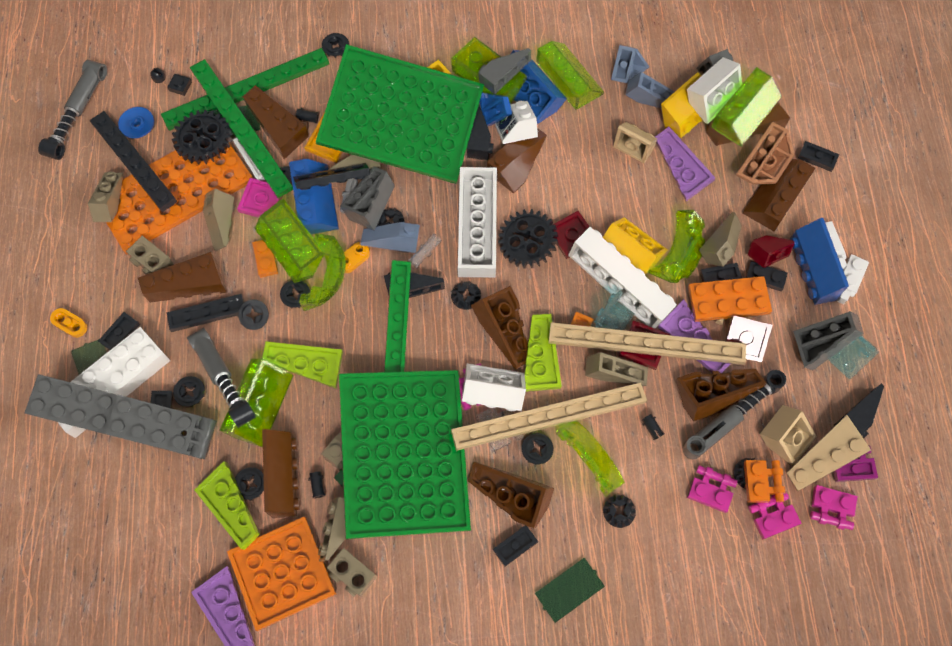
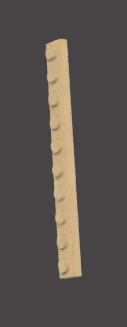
M560 323L550 324L549 343L741 365L746 363V344Z
M641 383L451 429V434L457 451L644 404L647 402Z

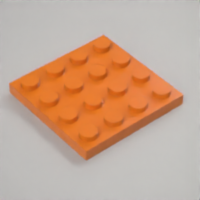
M305 516L256 538L245 550L238 546L227 551L256 631H260L337 595L324 561H319V549Z

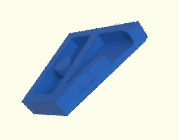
M489 93L481 94L480 106L487 126H492L512 114L507 96Z

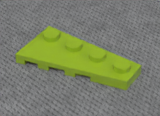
M551 314L532 315L524 372L526 392L561 389L562 387L556 344L549 343L550 324L552 323Z
M266 341L262 360L270 365L337 389L343 351L341 349Z
M223 461L195 489V492L237 545L245 550L260 534L228 463Z

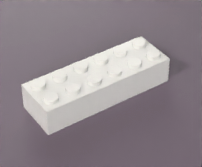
M460 167L458 277L496 278L497 168Z
M589 227L574 242L568 256L643 324L656 328L677 305L670 295L663 293L655 282L650 281L641 269L634 267L631 261L626 256L621 255L612 243L604 240L597 230Z
M139 327L72 380L71 383L127 397L170 362V360L147 333ZM58 422L63 430L74 438L86 430Z

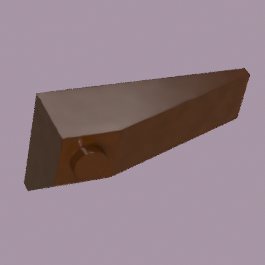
M538 128V137L508 143L487 161V168H497V181L513 194L526 182L534 161L547 137Z
M511 286L471 305L479 323L514 369L525 365L528 343L522 330L524 324L523 320H520V304Z
M739 369L728 373L713 371L710 374L693 372L678 377L676 380L683 407L693 422L711 416L766 386V381L756 369Z
M473 462L468 479L469 483L494 501L514 521L533 529L537 527L549 508L554 491L553 487L478 462Z

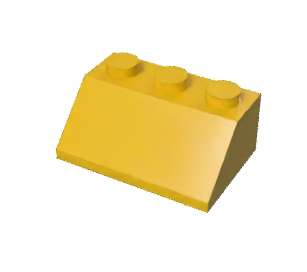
M698 72L661 103L665 129L670 127L679 138L689 133L693 127L702 121V118L689 104L687 89L702 76Z
M625 217L613 222L602 237L607 242L612 243L621 255L626 256L631 261V264L641 269L644 274L651 271L668 251L667 248Z

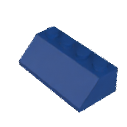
M513 50L511 54L518 52L519 50ZM532 59L503 86L515 102L528 101L536 116L537 124L556 113L567 100L564 94Z
M310 159L289 162L298 223L302 235L338 230L339 226L331 183L327 186L315 185L311 186L310 189L300 190L296 189L293 176L328 170V165Z
M819 218L797 229L790 238V240L795 242L792 249L796 253V262L801 267L803 281L808 286V295L813 300L814 305L836 301L849 287L824 218Z

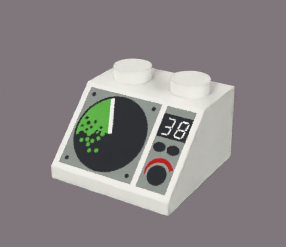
M518 101L515 104H510L512 114L495 123L496 130L503 144L538 137L536 116L528 101Z

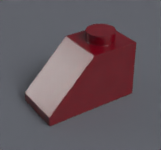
M765 235L754 239L750 243L747 255L761 267L765 268L789 257L795 242L789 239Z

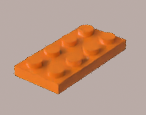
M764 276L692 283L688 285L695 322L732 318V315L748 317L772 313Z

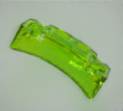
M678 210L676 212V234L671 250L662 263L653 269H649V274L670 283H678L681 279L688 278L695 271L702 257L700 248L705 244V239L702 237V230L705 228L704 220L695 210Z
M315 233L313 243L320 248L321 255L325 256L327 268L322 287L313 286L309 294H301L299 303L303 311L323 305L336 294L342 285L346 271V259L342 247L334 236Z
M578 421L566 423L557 429L556 434L562 441L566 440L569 447L572 446L594 474L595 480L601 485L600 490L605 497L625 483L619 470L603 447Z

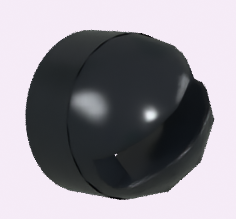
M153 68L150 72V76L155 83H162L166 79V75L161 68Z

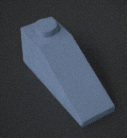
M640 72L628 81L625 95L638 103L662 108L661 103L675 91Z
M399 222L377 226L374 231L369 228L363 229L360 245L416 253L420 225Z

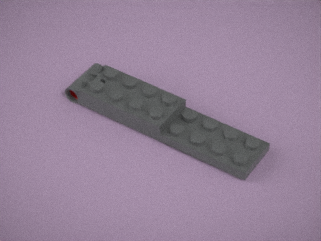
M40 374L37 375L24 412L32 416L204 460L217 422L202 416ZM184 431H187L186 436H183Z

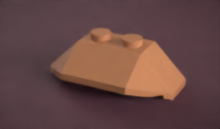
M772 122L736 176L751 184H776L794 157L789 130Z

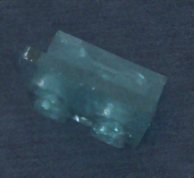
M619 290L617 294L613 293L609 297L605 309L602 307L596 315L597 318L593 323L595 327L624 330L635 313L619 303L623 291Z
M861 335L828 360L848 379H851L879 353V350Z

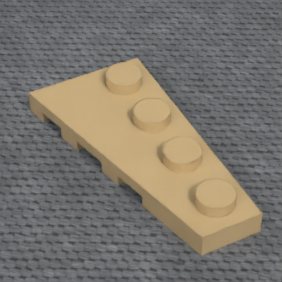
M846 415L787 472V475L797 491L871 451V449L848 415Z

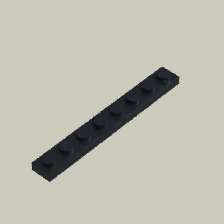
M105 111L89 120L161 212L177 203L172 193Z

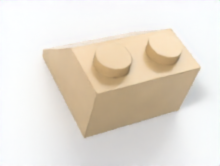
M625 122L618 127L613 147L645 163L655 148L657 138L650 133L640 130L637 126Z
M784 405L781 406L760 433L767 447L793 466H795L817 437L802 411Z

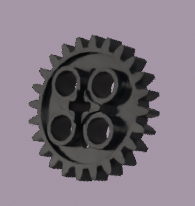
M197 110L196 115L190 112L189 118L183 116L184 122L178 121L180 127L174 126L176 132L172 133L174 137L172 139L173 147L179 156H182L185 161L189 160L191 164L195 160L198 165L201 161L207 164L208 159L214 162L215 156L220 159V153L226 154L224 148H230L228 143L232 142L230 126L225 118H221L220 114L215 116L214 111L208 114L207 110H204L203 114H201Z
M523 209L522 215L517 211V217L514 218L510 215L511 221L505 220L506 227H500L503 232L498 234L499 238L502 239L498 241L499 246H502L500 251L501 253L505 252L503 256L505 259L509 258L510 264L515 261L516 267L521 263L523 269L526 268L527 264L533 269L534 263L540 267V261L543 260L547 263L546 256L553 257L550 251H556L554 244H558V240L555 239L558 237V232H554L557 229L556 225H552V219L547 220V214L541 217L540 211L534 214L533 209H531L530 213L527 214L526 210ZM522 225L528 226L525 230H519ZM539 231L545 232L544 235L540 237L536 236L537 232ZM515 241H520L517 247H513L512 244ZM531 248H537L535 253H529Z

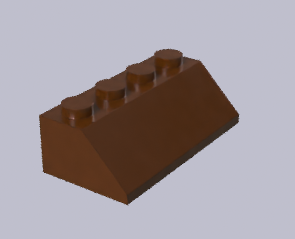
M792 159L776 184H761L742 214L775 232L814 172L815 167L801 159Z
M262 429L264 512L273 519L297 516V510H300V499L297 498L296 490H299L300 487L299 478L296 477V470L299 469L298 458H295V450H298L297 438H294L291 432Z

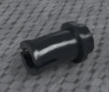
M301 108L297 109L296 118L301 122L304 120L317 124L319 113Z
M650 414L642 419V425L646 426L653 440H656L665 433L656 422V416L653 417Z
M322 472L310 473L308 481H311L312 498L325 497L324 475H322Z

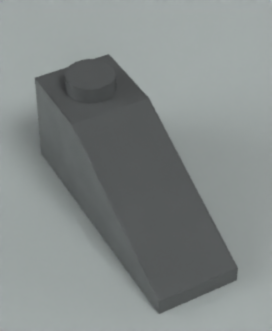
M527 48L491 60L487 65H483L480 68L479 82L484 84L493 94H496L531 61V50Z

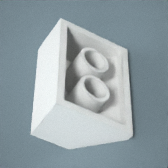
M723 57L687 89L689 104L705 123L711 122L743 93L739 63Z
M467 363L462 391L463 402L470 405L481 404L489 408L500 407L508 411L522 410L526 392L524 373Z

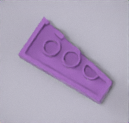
M670 127L655 136L657 138L656 144L685 201L715 181L713 174Z
M684 299L658 326L661 331L670 334V336L713 340L708 330L703 328L700 322L694 321L693 313L687 307L688 304ZM697 360L711 373L713 371L723 373L731 364Z
M226 566L191 593L224 646H255L230 568Z

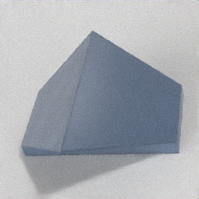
M619 45L611 80L628 84L630 79L649 68V65L637 48Z

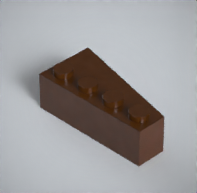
M256 85L243 96L247 109L257 123L260 124L283 159H286L309 137L304 123Z
M769 91L712 120L706 133L713 143L718 146L738 141L740 138H751L757 134H764L772 122L785 128L790 120V116Z
M211 252L138 277L142 294L150 303L174 300L178 297L190 298L201 294L206 296L220 292V294L227 293L217 261Z

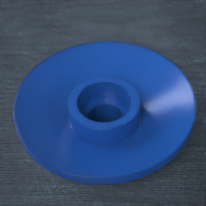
M133 107L126 110L118 121L120 131L128 138H141L147 135L154 126L152 113L143 107Z

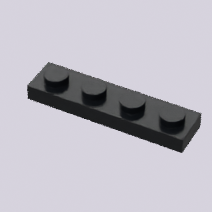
M362 163L293 176L296 189L307 190L315 185L322 187L329 185L331 182L344 183L347 179H364L365 176L370 175L367 164Z
M242 294L166 312L169 330L175 332L238 316L239 308L244 302V297Z

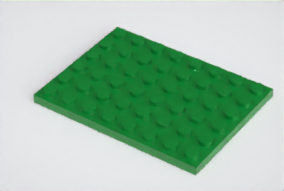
M346 44L315 142L320 146L457 184L460 167L463 163L484 84Z
M458 370L339 374L345 539L471 531L465 449L456 451L451 434V429L463 427Z

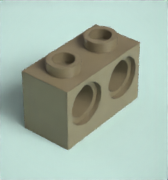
M143 236L126 251L131 257L129 261L136 267L140 265L146 275L174 265L165 253Z
M344 548L327 567L331 571L329 576L337 583L343 581L347 585L345 590L353 597L356 594L362 597L377 578L372 571ZM342 562H347V571L339 573L338 566ZM363 576V585L356 587L354 585L355 577Z

